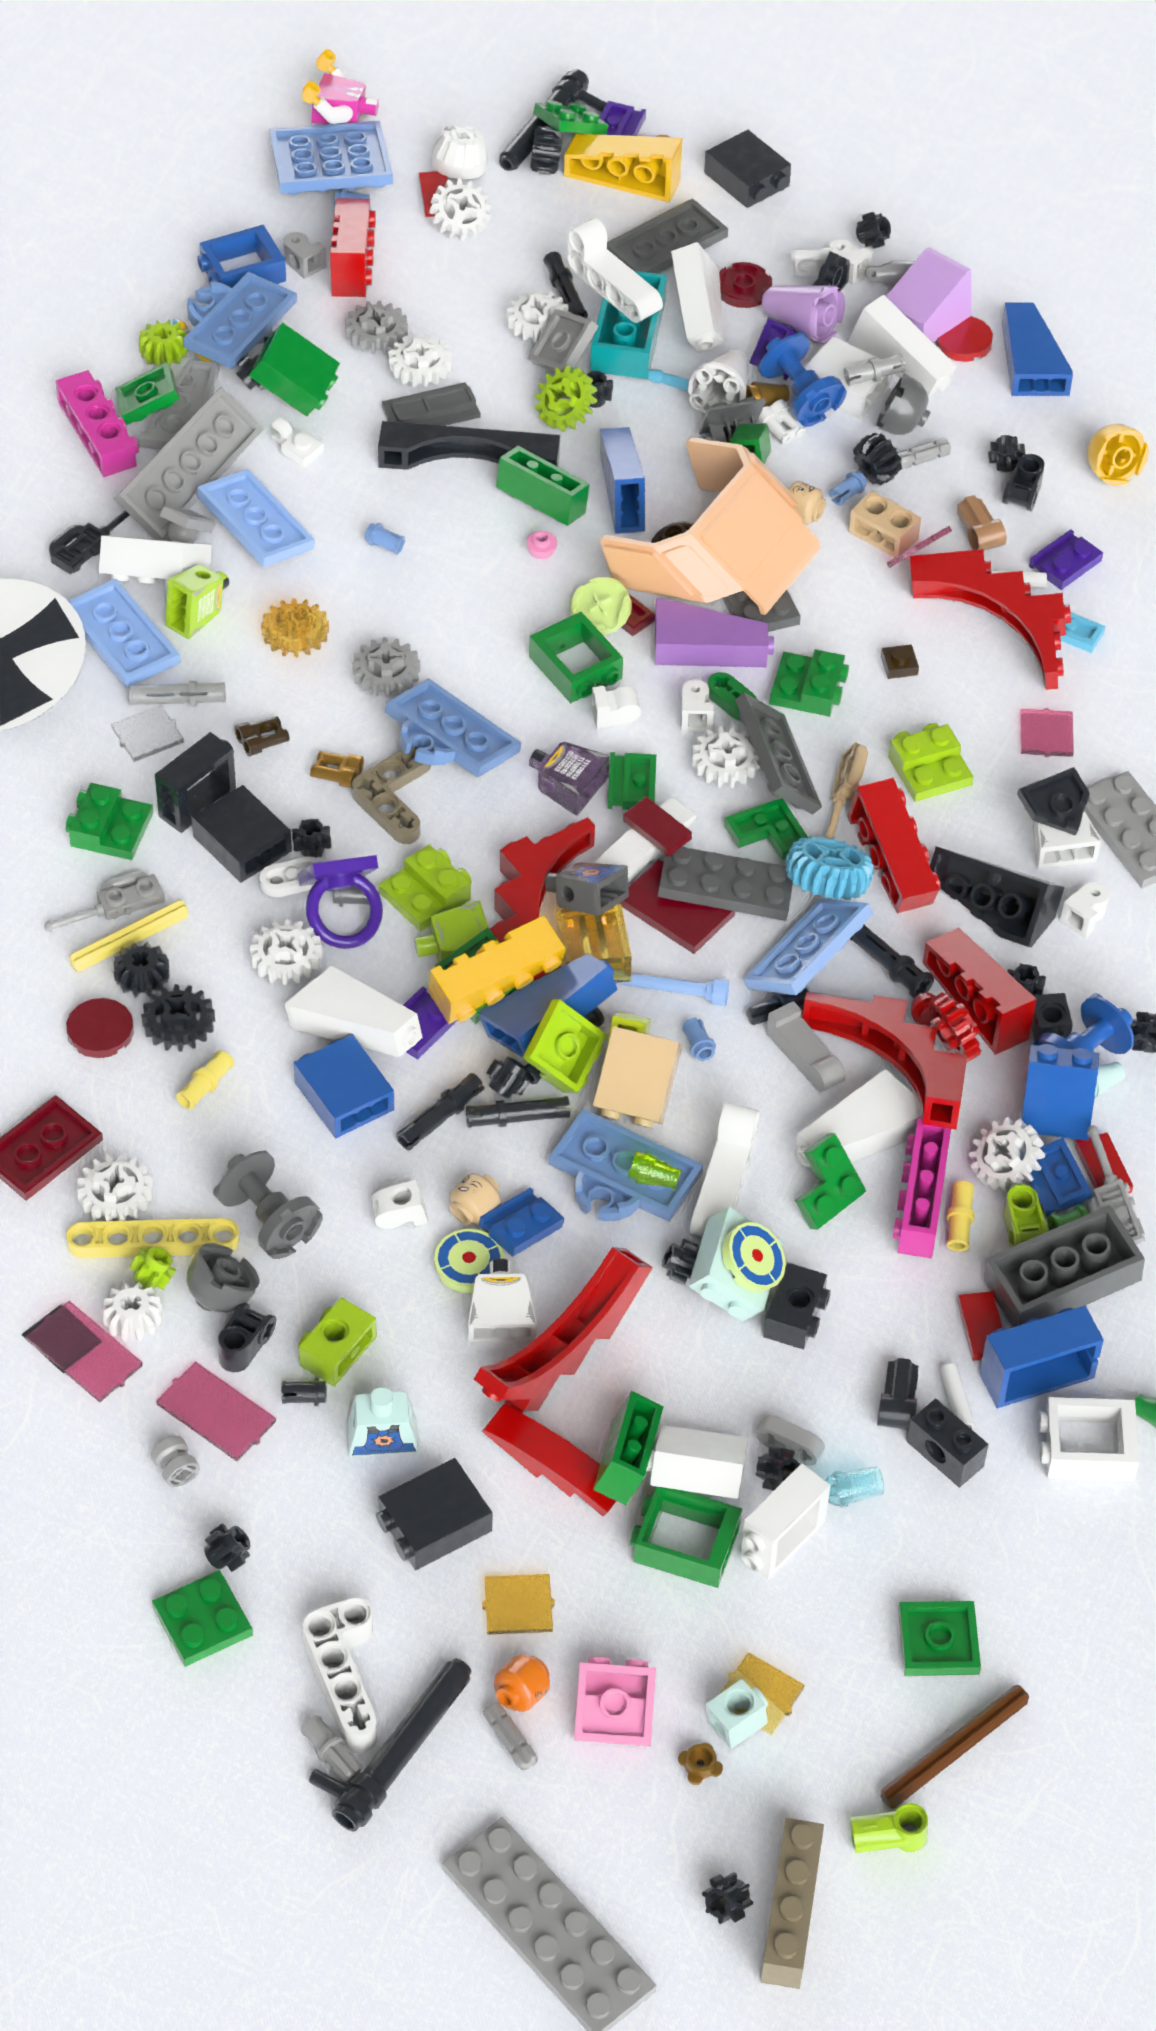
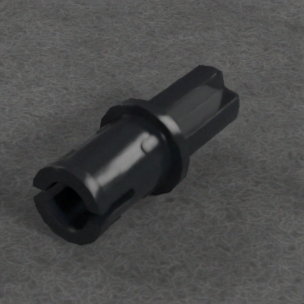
M805 988L797 995L774 994L771 1000L750 1006L746 1010L749 1023L756 1025L768 1021V1013L792 1001L803 1010L806 992L809 991Z

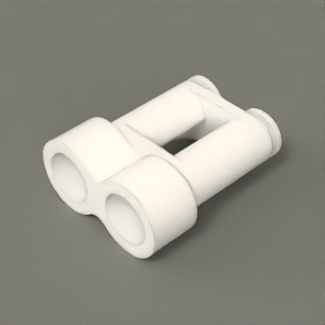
M821 247V250H795V252L792 250V262L795 261L792 269L793 276H818L829 251L833 252V248ZM801 261L816 262V265H799Z
M783 399L777 400L771 406L763 407L758 422L760 424L767 423L769 430L783 445L787 444L792 438H799L805 434L806 429L800 422L794 419L791 408ZM784 422L787 424L790 430L786 431L780 423Z

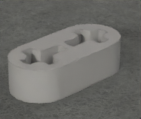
M774 1415L765 1416L755 1432L757 1439L766 1447L773 1446L794 1450L793 1459L805 1465H815L825 1449L823 1441L817 1435Z

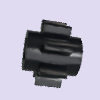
M874 212L862 215L863 221L857 222L856 227L858 240L865 244V247L872 246L873 249L884 246V240L889 239L891 234V225L888 219L882 216L881 213L875 215Z
M247 354L237 363L241 369L236 375L250 390L255 386L260 390L264 388L249 377L259 357L258 354L252 359Z
M600 371L588 372L586 375L593 379L591 384L597 388V391L591 394V396L597 399V403L590 404V407H602L606 401L612 400L613 380H607L605 373Z
M1001 435L995 442H990L991 451L988 452L989 463H996L997 471L1011 472L1015 470L1020 457L1026 454L1025 444H1018L1017 436Z
M319 819L301 820L299 829H292L294 852L300 851L305 857L321 858L324 848L331 849L332 847L330 826L323 827Z
M1020 963L1015 971L1007 970L1032 995H1043L1046 976H1039L1037 966Z
M1138 1011L1136 1012L1137 1019H1133V1023L1130 1025L1134 1035L1132 1050L1155 1053L1156 1014Z
M506 1056L504 1061L500 1062L494 1059L486 1072L490 1075L489 1078L491 1079L488 1086L496 1093L508 1099L512 1094L522 1095L530 1083L527 1077L524 1076L528 1069L509 1056Z
M683 1238L680 1246L674 1243L669 1245L662 1260V1267L668 1269L666 1276H669L670 1280L685 1285L687 1278H691L700 1248L698 1244Z
M770 1446L768 1449L769 1453L758 1457L755 1475L764 1480L763 1489L774 1491L801 1465V1463L793 1459L794 1450Z
M224 1523L209 1532L210 1536L205 1539L208 1545L205 1546L204 1552L207 1560L213 1567L222 1569L228 1566L229 1570L234 1572L246 1563L245 1559L250 1556L247 1550L250 1549L251 1543L247 1534L240 1527L233 1526L228 1530Z
M735 1872L725 1878L721 1874L711 1878L710 1884L712 1887L702 1892V1896L705 1897V1912L718 1918L719 1924H723L730 1919L736 1923L745 1918L746 1915L743 1909L748 1908L754 1903L750 1899L749 1883L745 1884L737 1879V1873Z

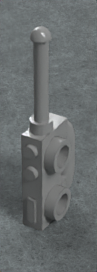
M142 871L129 872L108 879L101 885L100 891L96 892L99 904H96L94 908L51 922L47 921L44 928L46 931L51 932L53 929L96 915L98 917L105 915L107 920L116 919L119 916L129 915L132 912L165 902L164 892L155 874L148 876Z
M1091 1125L1087 1129V1134L1090 1135L1105 1175V1185L1094 1189L1096 1196L1092 1197L1087 1203L1088 1213L1110 1205L1135 1244L1146 1241L1140 1219L1137 1218L1133 1207L1135 1201L1128 1194L1130 1187L1122 1179L1118 1180L1117 1175H1113L1098 1134V1128Z

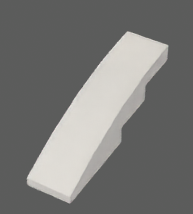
M673 797L659 806L686 828L697 818L694 813ZM631 828L594 863L628 866V883H630L649 861L654 864L664 853Z

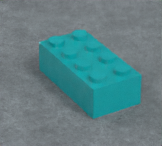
M634 271L658 291L663 302V307L660 311L638 323L631 321L603 297L596 323L599 327L594 333L591 344L590 372L600 371L605 374L648 379L666 302L667 275Z

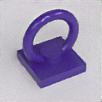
M377 855L312 863L297 873L299 886L313 885L306 900V917L309 926L313 928L314 934L320 936V940L324 943L341 949L356 948L368 942L378 931L383 916L382 900L375 886L365 878L366 875L379 868ZM357 887L364 893L369 903L370 915L368 922L362 930L353 935L342 936L331 932L323 924L319 915V902L325 891H339Z

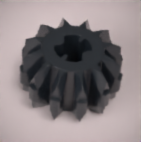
M538 126L535 129L530 163L532 171L545 175L555 174L558 171L563 138L561 131H557L551 126Z
M872 433L865 436L853 448V454L855 455L853 459L858 464V470L866 478H869L872 484L882 485L888 483L902 469L900 463L902 459L897 454V448L892 445L890 439L886 440L882 433Z
M133 941L131 949L121 947L120 956H116L113 962L115 970L113 974L116 984L120 985L123 993L132 991L135 998L140 993H146L150 998L152 990L161 992L163 983L168 982L170 977L167 955L163 954L160 946L151 948L148 941L143 946H137Z

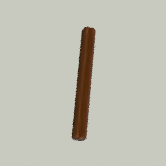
M1020 1685L1011 1687L882 1788L880 1795L882 1801L889 1808H896L1027 1705L1028 1693Z

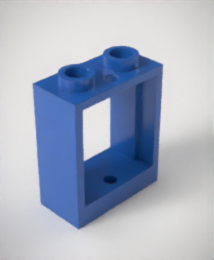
M264 224L200 242V255L197 256V261L201 272H206L208 275L209 284L212 281L223 283L233 288L247 272L275 284L286 282L285 258ZM254 252L257 253L261 262L226 272L219 263Z

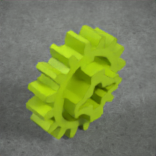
M566 366L564 371L558 367L555 368V376L553 377L547 373L545 375L547 383L538 384L542 392L534 396L540 401V403L534 406L540 412L538 417L552 429L557 427L565 432L567 426L575 430L577 421L586 423L584 415L586 413L593 414L594 412L589 408L590 404L597 403V399L591 396V394L597 391V388L591 384L593 379L581 369L576 368L574 370L570 366Z

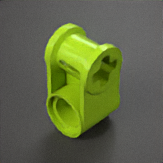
M1018 1184L1009 1189L1003 1218L1011 1248L1046 1233L1049 1229L1043 1217L1036 1191L1025 1184Z

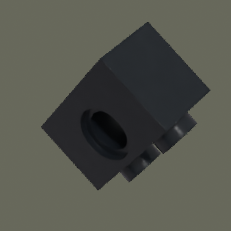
M787 1262L784 1276L778 1284L765 1318L763 1337L804 1350L808 1338H815L821 1319L817 1317L819 1309L826 1310L830 1299L831 1290L826 1289L828 1274Z
M936 1398L910 1419L907 1443L959 1488L984 1467L989 1444Z

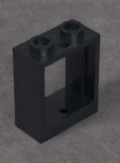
M209 732L155 773L158 816L178 832L182 833L192 825L191 816L196 814L199 809L209 806L222 798L227 792L236 789L234 750L228 741L220 739L212 732ZM210 772L208 776H206L203 780H201L199 783H197L195 786H193L190 790L187 791L188 788H190L193 784H195L197 781H199L201 778H203Z

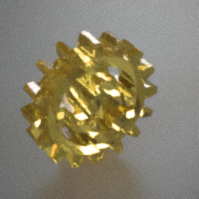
M292 598L291 604H286L285 601L281 600L279 608L271 605L269 607L270 614H263L261 630L264 636V643L271 644V651L273 652L281 649L282 656H286L288 652H293L294 657L297 658L299 652L302 651L306 655H311V648L320 650L321 642H327L329 620L326 618V612H319L318 604L310 607L307 599L302 604H298L296 598Z

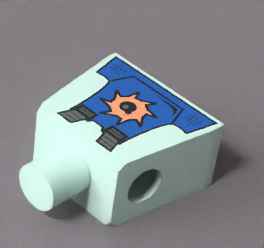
M379 1387L374 1389L372 1393L358 1394L354 1397L347 1423L350 1457L419 1452L416 1416L406 1392H391L388 1388Z

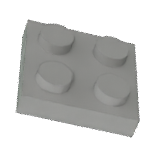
M556 308L527 359L535 365L555 371L557 367L564 371L566 366L574 369L599 326L590 319Z

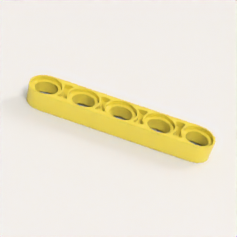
M226 1218L79 1222L72 1225L66 1234L68 1250L72 1255L80 1258L135 1257L141 1248L149 1251L152 1247H160L171 1256L195 1255L202 1245L206 1243H216L235 1250L240 1242L237 1224ZM188 1231L198 1235V1238L190 1243L182 1242L179 1239L182 1233ZM219 1231H229L233 1234V1237L225 1242H220L214 1238L215 1234ZM155 1232L163 1236L158 1243L151 1244L144 1241V1237L149 1233ZM117 1233L127 1236V1240L122 1244L116 1245L108 1241L112 1235ZM81 1234L92 1237L91 1242L83 1246L75 1244L73 1240Z

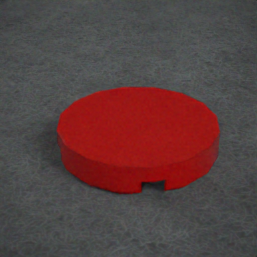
M970 316L938 337L935 344L948 358L955 361L970 362L974 361L975 357L981 356V359L990 352L993 333L990 326L983 320Z

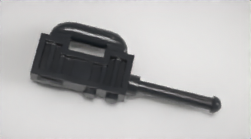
M124 510L106 526H101L100 528L91 523H87L85 526L73 525L50 543L51 563L70 575L78 572L81 569V565L92 556L100 554L101 536H109L110 531L129 517L130 514ZM77 538L75 541H73L70 545L66 547V545L69 544L73 539Z

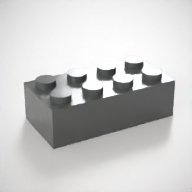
M1108 1205L986 1258L984 1282L989 1290L993 1291L997 1303L1012 1327L1023 1325L1026 1321L1033 1318L1042 1319L1055 1315L1065 1308L1075 1309L1085 1306L1142 1281L1145 1258L1112 1207Z

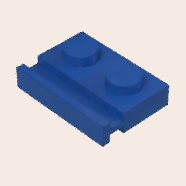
M1063 1137L1040 1147L1045 1153L1044 1158L1037 1159L1042 1169L1041 1171L1032 1170L1030 1174L1034 1180L1032 1182L1029 1181V1183L1038 1194L1040 1205L1047 1218L1055 1211L1061 1210L1062 1212L1093 1197Z
M531 1187L480 1216L478 1226L481 1229L486 1228L489 1231V1236L512 1257L563 1227L565 1218L542 1197L537 1198L533 1194L534 1190Z

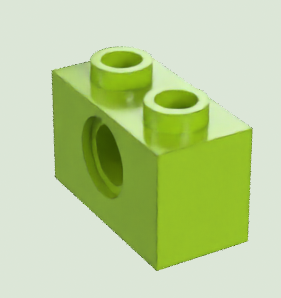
M341 1297L333 1307L329 1306L325 1309L318 1325L312 1332L307 1331L300 1339L298 1344L300 1366L335 1387L376 1339V1317ZM332 1339H340L339 1341H330Z

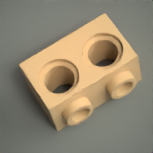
M871 491L851 510L848 532L899 559L919 539L921 517L890 501L888 498Z

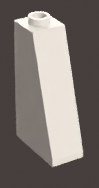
M698 242L671 251L688 342L697 353L709 351L715 346L724 344L719 269Z
M885 295L880 296L863 309L847 341L850 345L880 359L901 353L905 361L901 365L906 366V371L894 375L902 378L905 373L916 379L923 385L928 397L937 390L940 392L944 391L953 381L951 375L956 365Z
M333 965L285 1003L290 1027L294 1030L331 1040L343 1039L353 1034L362 1048L400 1057L422 1038L417 1013Z
M884 1069L797 1134L795 1155L801 1164L812 1169L803 1152L827 1133H835L851 1162L906 1142L908 1134L915 1135L918 1117L922 1118V1108L918 1096L889 1071Z

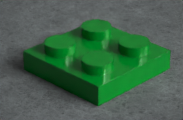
M547 100L546 104L535 103L533 114L557 131L607 135L609 124L599 118V114L586 110L587 106L580 103H571L570 106H563L560 102Z
M168 362L115 388L121 417L126 425L132 422H140L149 414L159 409L169 408L175 401L180 399L174 374Z
M220 1570L152 1600L153 1609L184 1667L253 1636V1629Z
M974 1601L899 1602L898 1613L904 1676L980 1675L981 1663Z

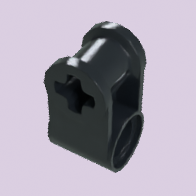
M1025 454L1020 457L1012 476L1006 484L1002 499L1003 504L1011 502L1026 507L1027 511L1033 510L1041 489L1045 466L1044 460L1040 456Z
M241 1303L218 1336L219 1363L221 1367L232 1373L245 1370L261 1347L272 1336L276 1326V1316L271 1314L265 1316L250 1309V1304Z

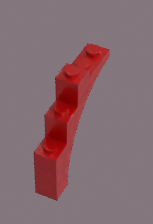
M984 549L910 556L913 599L939 598L959 601L984 609L1002 619L1018 632L1032 649L1041 667L1046 690L1058 689V676H1064L1063 658H1056V650H1061L1060 636H1066L1065 623H1071L1070 604L1064 605L1063 593L1031 596L1030 582L1024 583L1023 571L992 574L991 560H984Z
M588 817L577 823L569 824L565 829L551 836H546L535 844L526 836L516 842H510L500 849V872L508 881L503 882L494 889V910L503 920L489 928L500 943L505 941L504 937L508 932L539 918L540 909L547 893L545 887L547 875L551 872L560 873L576 857L594 847L595 824ZM543 970L542 972L533 976L534 979L532 982L542 978L543 976L549 973H545Z
M806 992L802 1018L811 1029L851 1040L872 1050L890 1062L907 1078L917 1093L922 1108V1124L957 1129L968 1055L934 1050L937 1027L905 1023L907 1000L874 995L873 1002Z
M612 1247L579 1295L541 1335L510 1358L494 1365L480 1367L473 1380L483 1386L481 1391L492 1400L497 1402L505 1400L504 1403L521 1413L539 1411L560 1375H574L596 1339L611 1338L653 1267L626 1248Z

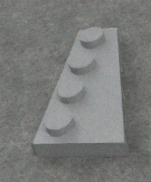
M188 361L175 381L180 399L175 401L169 408L160 409L157 414H153L149 420V427L145 432L142 431L138 437V447L162 449L213 395L219 373L218 363Z

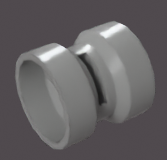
M175 1435L165 1438L156 1444L151 1451V1458L157 1467L163 1469L162 1476L170 1487H179L187 1484L195 1478L200 1470L196 1459L192 1455L187 1454L188 1446L181 1436Z

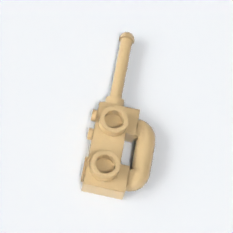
M857 742L841 755L830 800L834 803V808L827 834L824 836L828 839L835 838L834 835L842 806L845 805L846 800H853L857 787L860 786L858 783L863 776L868 749Z

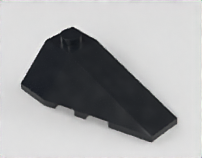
M938 846L935 847L930 863L932 872H936L939 877L941 890L970 910V913L977 919L982 920L991 927L992 931L999 937L1027 947H1032L1055 919L1065 888L1034 876Z

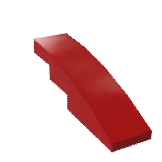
M503 1404L481 1431L536 1478L543 1474L566 1495L571 1497L575 1493L601 1516L606 1515L615 1504L616 1500L593 1490L600 1467L597 1461L566 1439L512 1407Z

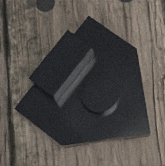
M829 251L827 259L819 271L818 278L812 286L832 285L838 287V292H841L848 283L850 260Z
M1075 767L1019 788L1017 795L1033 821L1076 836L1090 792Z

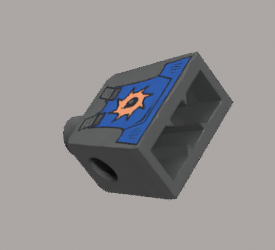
M576 863L561 873H549L546 877L545 887L548 892L556 893V902L559 908L600 916L629 897L628 866Z

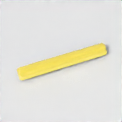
M177 900L70 954V963L75 971L80 972L120 952L121 947L128 948L132 946L133 941L137 943L187 918L188 909L182 900Z

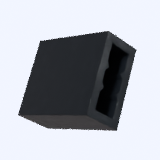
M747 129L705 151L704 173L742 205L749 208L790 186L791 163Z
M244 785L227 792L222 798L207 807L199 809L196 814L191 816L193 837L240 883L292 852L291 830Z
M456 1458L378 1496L379 1512L376 1513L377 1521L385 1533L390 1531L395 1539L394 1545L403 1561L408 1559L415 1571L492 1532L493 1512Z

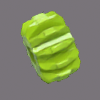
M157 320L155 325L146 324V329L140 331L139 352L141 357L146 360L147 364L155 363L157 367L166 362L170 366L171 363L180 364L181 359L187 357L188 349L184 348L183 345L186 331L181 329L180 324L171 325L170 320L165 323H160Z

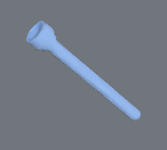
M614 970L613 978L615 983L619 985L704 996L706 1000L712 1001V1005L726 1006L729 980L715 978V981H708L707 984Z

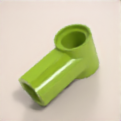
M907 1803L901 1805L894 1812L850 1817L851 1837L855 1853L899 1848L905 1852L920 1850L927 1841L928 1815L926 1811L917 1804ZM914 1824L919 1829L910 1832L904 1830L902 1826Z

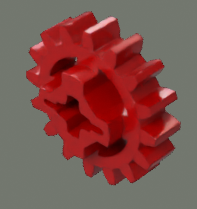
M941 992L931 998L928 1005L931 1008L930 1013L934 1019L930 1021L931 1027H937L936 1034L942 1046L947 1051L954 1049L956 1054L968 1055L967 1062L979 1056L982 1050L975 1036L980 1032L978 1026L969 1015L967 1008L962 1003L956 1005L947 993Z

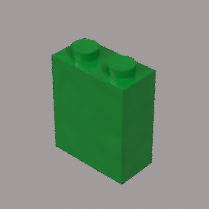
M282 322L269 336L249 377L307 417L314 408L320 410L328 399V395L325 392L326 390L329 391L337 381L338 376L335 373L340 363Z

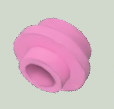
M536 531L527 538V548L535 558L546 559L556 550L557 539L550 532Z

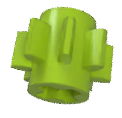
M152 1247L149 1251L141 1248L129 1266L130 1269L135 1271L133 1274L135 1283L140 1282L143 1289L152 1287L155 1290L158 1286L164 1290L176 1272V1269L171 1267L173 1262L171 1255L160 1247Z

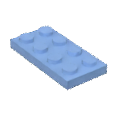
M249 469L197 487V497L262 567L314 549L315 539Z
M117 579L68 600L82 621L85 639L126 688L181 663L178 651Z
M820 898L743 978L747 988L789 995H797L803 991L806 984L818 972L824 969L825 964L844 947V944L873 915L869 903Z

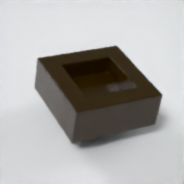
M912 644L882 648L881 659L888 679L918 675L919 665Z

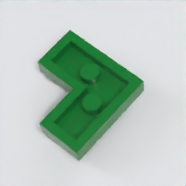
M782 798L727 816L724 820V826L738 848L767 838L782 861L786 860L793 842L798 841L799 838H808Z
M827 1133L803 1152L819 1182L795 1199L810 1229L818 1230L867 1192L835 1133Z

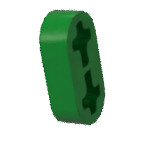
M717 672L708 678L709 699L732 718L741 721L739 718L740 711L735 700L744 692L757 699L754 693L728 673Z

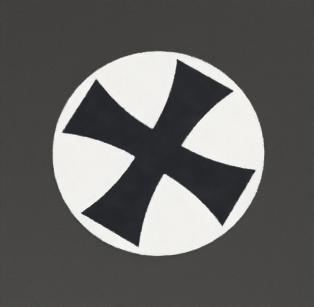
M0 579V731L9 730L28 723L58 703L75 682L85 656V632L82 621L73 606L63 596L49 587L21 579Z

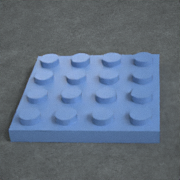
M380 121L269 129L280 193L295 195L304 191L326 192L330 189L341 188L354 190L357 187L366 186L381 188L385 185L393 184V173Z

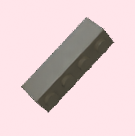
M785 1818L761 1983L800 1989L824 1824Z

